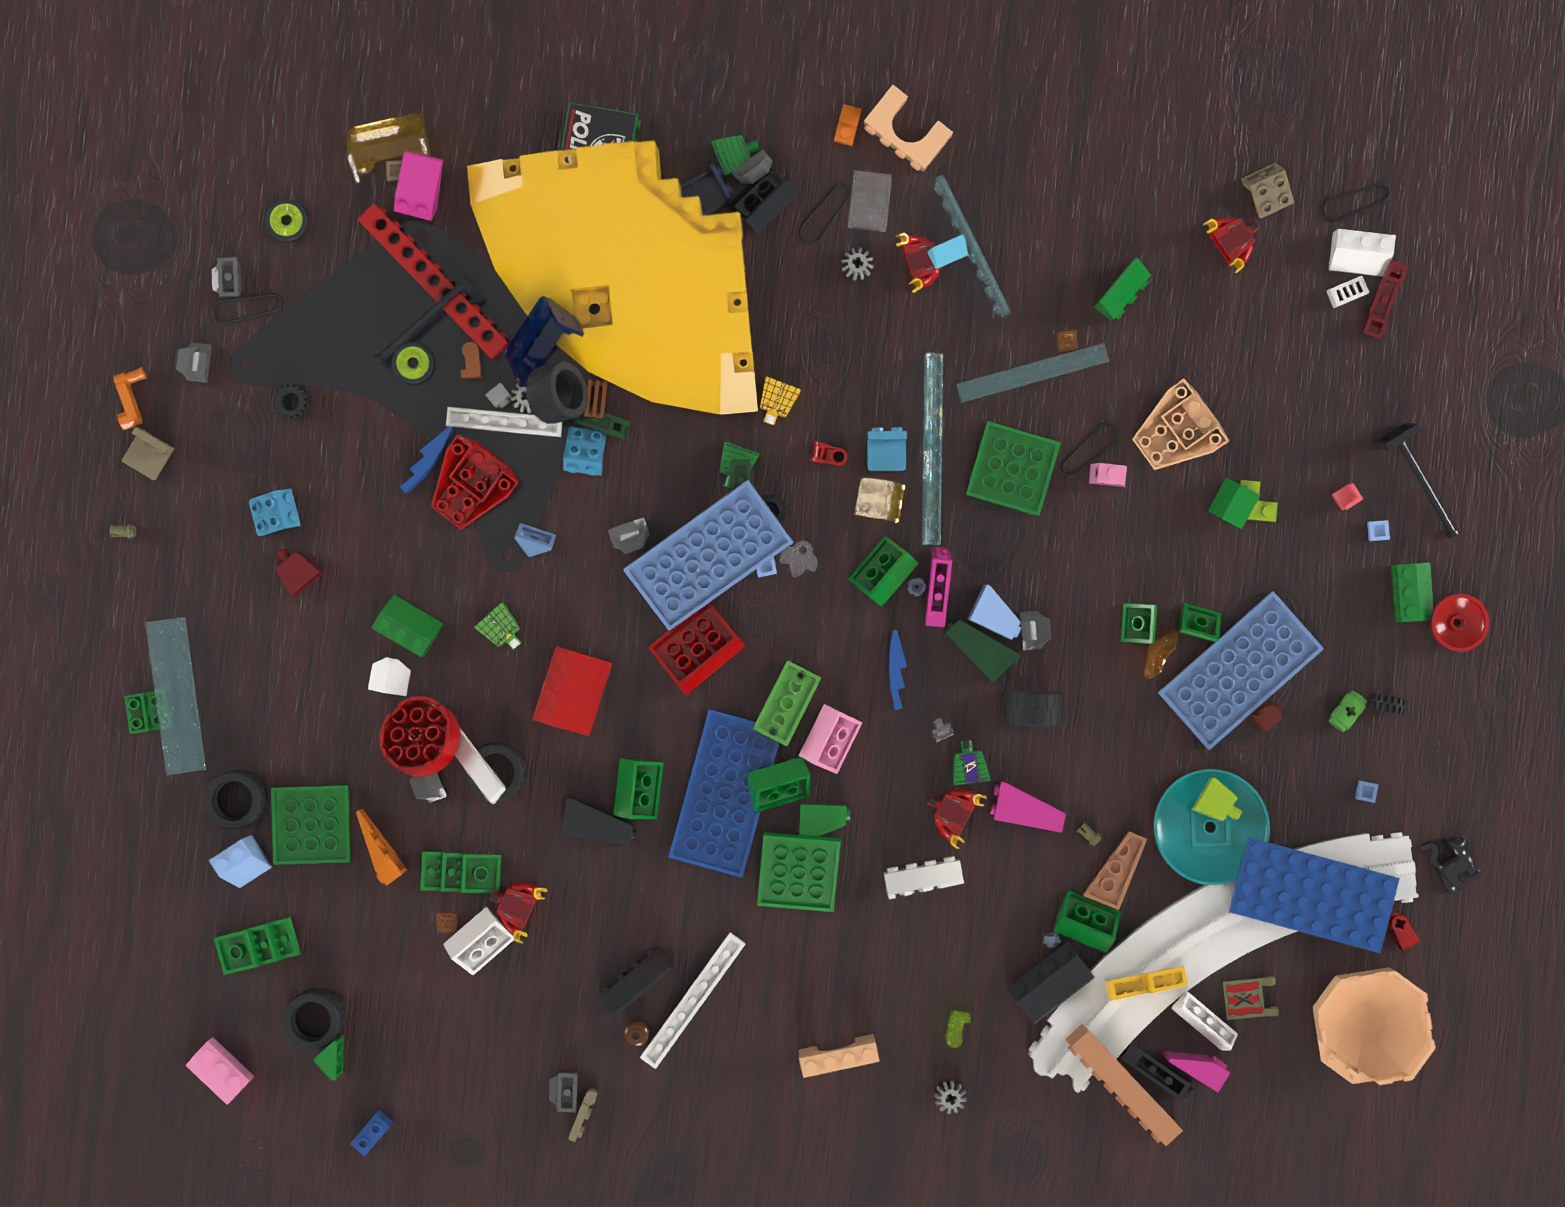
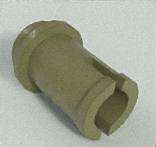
M132 524L127 526L111 525L110 535L111 537H127L131 539L136 536V527L132 526Z
M1085 822L1077 829V832L1089 841V845L1095 846L1101 840L1100 833L1093 831Z

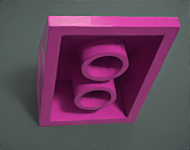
M405 150L395 194V212L432 220L438 208L443 160Z
M1164 1051L1162 1054L1170 1063L1219 1092L1230 1074L1226 1069L1227 1065L1216 1056L1211 1058L1201 1054Z

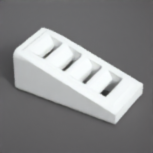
M1363 276L1326 291L1333 308L1369 294ZM1358 281L1363 290V292L1361 293L1359 292L1356 285V282ZM1351 284H1352L1353 289H1354V291H1355V293H1356V295H1354V296H1353V294H1352V292H1351V289H1350V287H1349V285H1351ZM1344 287L1346 288L1349 298H1346V295L1343 291ZM1337 290H1339L1341 294V297L1343 299L1342 301H1340L1337 295Z

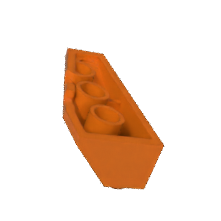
M360 809L356 814L374 869L377 872L376 877L382 884L385 883L387 886L408 869L365 811Z

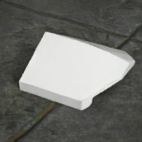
M386 657L372 664L368 689L406 696L411 670L398 659Z

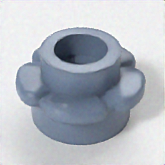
M920 577L909 580L908 592L915 596L922 595L926 590L924 580Z
M1058 933L1044 934L1042 942L1047 947L1052 948L1057 947L1058 943H1061V939Z

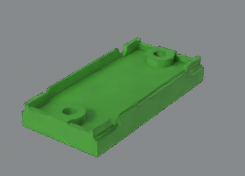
M787 660L759 714L753 730L787 747L821 677ZM799 673L803 674L802 678L798 677ZM771 729L775 731L773 735L770 734Z

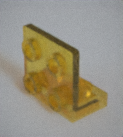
M862 477L855 515L898 523L905 485L892 481Z

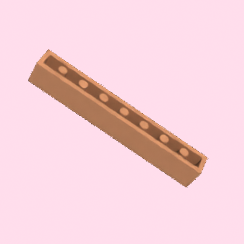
M1083 1024L1065 1039L1070 1045L1067 1048L1073 1055L1079 1054L1082 1057L1080 1062L1087 1069L1091 1067L1094 1070L1091 1073L1098 1081L1103 1080L1105 1082L1103 1086L1111 1094L1113 1092L1117 1094L1116 1100L1122 1106L1126 1104L1129 1107L1127 1111L1134 1119L1137 1116L1140 1118L1139 1124L1146 1131L1148 1129L1152 1131L1150 1135L1157 1143L1161 1141L1167 1146L1183 1131Z

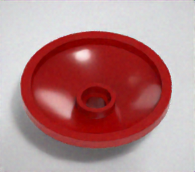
M1454 594L1441 600L1435 607L1431 617V629L1436 640L1445 648L1452 651H1468L1477 647L1485 639L1489 630V615L1484 605L1475 597L1466 594ZM1455 619L1459 621L1457 626L1453 623Z

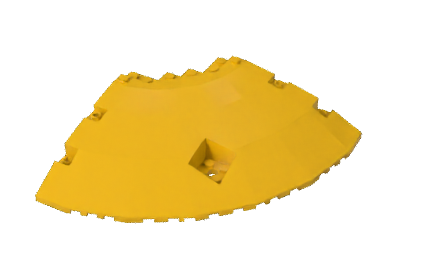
M633 141L580 147L575 150L522 155L520 159H501L467 166L470 204L495 271L533 325L588 372L651 402L718 415L758 412L742 247L743 228L740 213L703 216L702 203L699 197L682 198L681 185L678 179L661 180L659 149L655 141L637 143ZM566 157L572 158L570 163H565ZM513 165L517 167L515 172L510 171V167ZM736 299L741 300L740 306L734 305ZM592 304L600 306L598 314L590 313L589 308ZM742 359L747 360V365L744 367L740 365Z

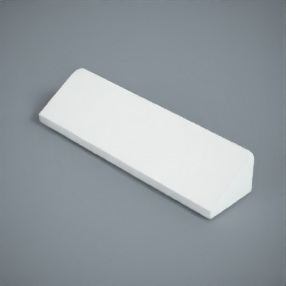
M1186 991L1172 1006V1010L1220 1050H1231L1238 1033Z

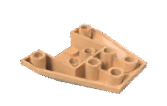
M1182 379L1165 393L1132 439L1154 470L1213 453L1229 442L1218 420L1195 389L1185 379Z

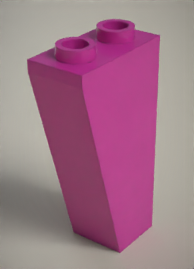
M944 547L931 549L925 613L926 626L945 627L952 557L951 552Z
M999 780V785H995L994 796H996V801L992 803L990 814L993 815L992 818L994 820L1062 833L1066 815L1064 812L1004 781Z

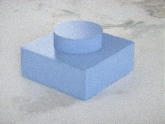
M1388 520L1367 522L1369 541L1390 539Z
M774 557L757 568L758 577L777 574Z

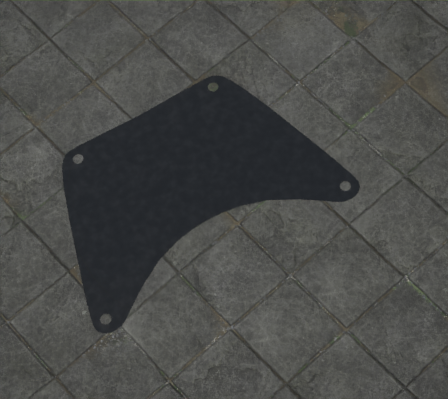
M414 219L401 225L400 231L404 235L408 233L416 241L413 243L417 249L422 247L429 255L427 259L431 263L435 261L442 268L440 273L444 277L448 274L456 283L458 281L444 267L451 262L484 299L480 305L477 304L482 310L480 314L484 318L488 316L495 323L493 328L497 332L501 330L509 338L507 342L510 345L494 360L480 348L482 378H461V370H466L462 347L467 342H474L476 345L477 343L443 308L401 344L418 342L425 345L431 351L434 358V368L431 375L425 381L418 384H408L401 381L395 375L392 368V358L396 350L383 360V364H380L374 358L375 354L378 355L437 303L378 240L344 264L259 331L232 356L230 361L233 375L247 385L295 384L334 388L369 398L405 418L430 441L448 428L446 426L448 407L534 415L532 410L531 413H528L527 408H525L523 413L520 412L521 405L515 408L513 405L517 401H511V398L505 407L501 408L499 406L496 408L485 394L499 383L503 384L512 397L517 396L511 392L512 389L519 390L516 387L517 383L524 387L523 381H528V376L534 369L560 361L570 362L572 365H575L582 373L586 386L588 379H591L592 373L584 369L533 325L493 268L438 226L425 219ZM421 229L429 232V239L426 242H419L416 238L417 232ZM394 235L391 238V243H398L400 236ZM407 249L404 252V257L406 258L413 255V249ZM420 263L417 270L419 272L424 271L427 267L426 263ZM438 276L431 279V285L433 286L438 285L440 282ZM464 291L469 296L466 300L471 305L474 302L476 303V301L466 291ZM460 304L457 308V312L464 313L467 309V306L465 304ZM473 318L470 322L471 327H477L480 324V319ZM486 332L484 340H492L493 332ZM250 357L253 360L254 366L251 370H244L241 367L243 358ZM410 358L408 361V366L410 368H416L418 365V360L416 358ZM524 393L523 396L525 398H523V401L527 400V394ZM575 418L563 421L561 437L453 427L455 431L447 448L456 435L476 441L508 464L519 480V483L509 497L475 520L487 559L497 569L505 572L514 571L524 561L526 553L515 540L516 532L520 523L538 528L563 462L568 430L570 427H576L577 423H574ZM506 548H511L515 551V557L511 561H506L502 557V552Z

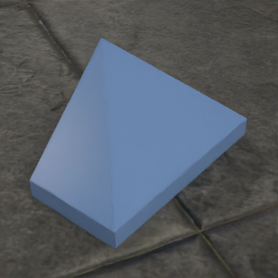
M522 523L519 524L515 535V540L529 557L551 551L556 539L555 534Z

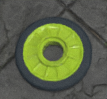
M282 199L270 206L266 213L265 222L269 233L273 237L281 241H292L304 233L308 218L301 204L291 199ZM283 216H291L292 221L289 225L282 224Z
M408 342L401 345L395 351L392 358V368L395 375L401 381L408 384H418L425 381L431 375L434 368V358L431 351L425 345L418 342ZM410 358H416L418 360V365L416 368H410L408 366V361Z

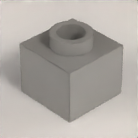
M501 383L485 394L496 408L499 406L501 408L505 407L512 397Z

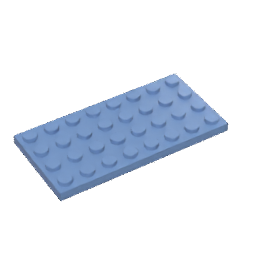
M746 480L623 570L670 631L791 545L793 540L750 481Z
M1272 591L1219 638L1218 642H1214L1157 693L1207 750H1210L1324 648Z

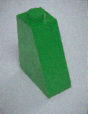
M800 803L799 835L819 837L846 826V821H850V809H847L846 804Z

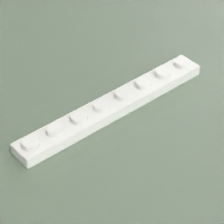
M731 932L727 935L640 1056L642 1060L653 1068H657L745 946V942Z

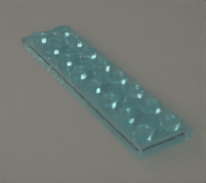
M183 617L145 622L166 775L206 770L186 619Z

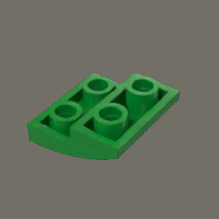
M167 690L124 696L130 734L172 728Z

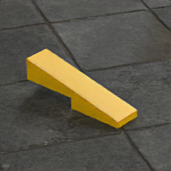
M1185 966L1104 980L1108 1000H1117L1188 986Z

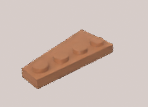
M1128 831L1083 893V896L1119 910L1147 838Z

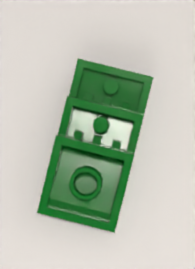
M421 851L419 890L461 893H492L493 890L499 891L501 854Z
M291 917L214 938L224 975L301 954Z

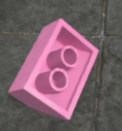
M824 704L799 756L837 774L862 722Z
M214 1037L208 1040L186 1064L227 1105L255 1077Z

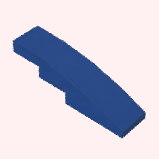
M449 426L420 450L425 457L410 468L414 476L400 486L404 493L412 491L436 465L455 431L453 427Z
M893 630L891 635L888 667L894 710L903 708L898 689L905 688L900 669L907 667L897 630Z

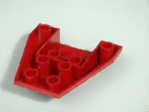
M456 435L446 450L431 507L462 530L509 497L519 483V480L508 464L483 445Z

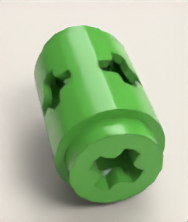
M1351 691L1350 694L1347 693L1330 715L1329 723L1341 732H1345L1346 729L1349 730L1366 708L1367 700L1355 691ZM1347 707L1350 708V709L1348 710L1349 713H1350L1349 716L1346 715V714L1348 713V712L1346 711V708H1347Z

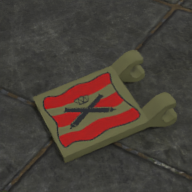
M1273 976L1222 981L1227 1020L1279 1015V1009L1276 1006L1264 1008L1262 986L1275 985L1276 981Z

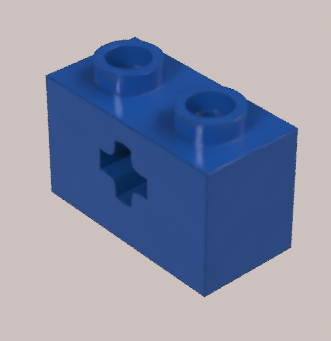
M378 1110L350 1145L363 1156H366L389 1129L393 1121Z

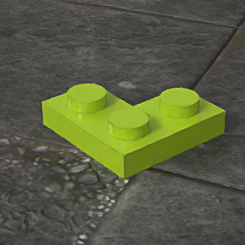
M1240 480V485L1257 494L1260 493V482ZM1258 500L1248 520L1276 522L1278 503Z

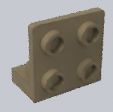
M1276 162L1241 178L1243 186L1251 191L1259 218L1268 216L1294 203L1286 171Z
M135 427L132 434L136 437L124 455L122 462L148 478L156 480L175 448L144 429Z

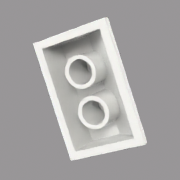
M1337 229L1333 232L1329 271L1382 277L1390 260L1393 258L1396 235Z
M485 907L443 945L453 961L474 975L509 945L514 938L501 924L498 915L488 907Z

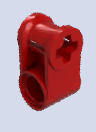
M820 442L813 443L815 447L810 461L834 466H843L847 462V453L844 449ZM835 453H843L844 460L842 462L834 461L833 456Z
M1391 913L1388 928L1398 948L1404 951L1418 943L1419 938L1407 918L1398 913Z

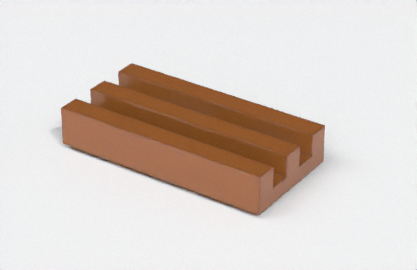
M588 379V401L584 416L603 418L607 381L600 383L599 380L592 382L591 379ZM591 387H595L593 411L589 412ZM599 388H603L600 413H596Z

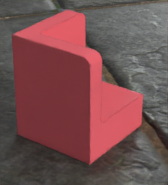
M1353 483L1347 484L1331 494L1341 510H1347L1363 500Z

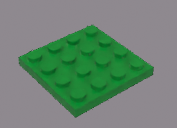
M987 421L965 495L1040 516L1061 442Z
M349 785L271 788L273 865L351 862Z
M764 832L757 906L834 912L841 839Z

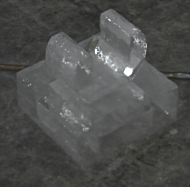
M941 718L934 720L936 729L932 732L936 742L954 735L950 723L944 725Z

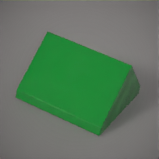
M1226 478L1208 512L1242 529L1261 495Z
M1123 603L1121 642L1155 644L1157 605Z
M1184 603L1176 632L1211 642H1218L1221 613Z
M340 1034L313 1060L331 1080H336L343 1073L344 1034Z

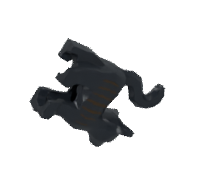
M1463 836L1452 837L1448 840L1442 838L1443 843L1453 855L1441 862L1437 861L1439 849L1435 842L1427 841L1421 846V850L1431 849L1430 864L1435 868L1440 876L1442 885L1449 894H1452L1456 888L1462 891L1467 887V884L1459 879V875L1463 872H1466L1474 880L1483 876L1478 869H1474L1472 858L1466 852V839Z

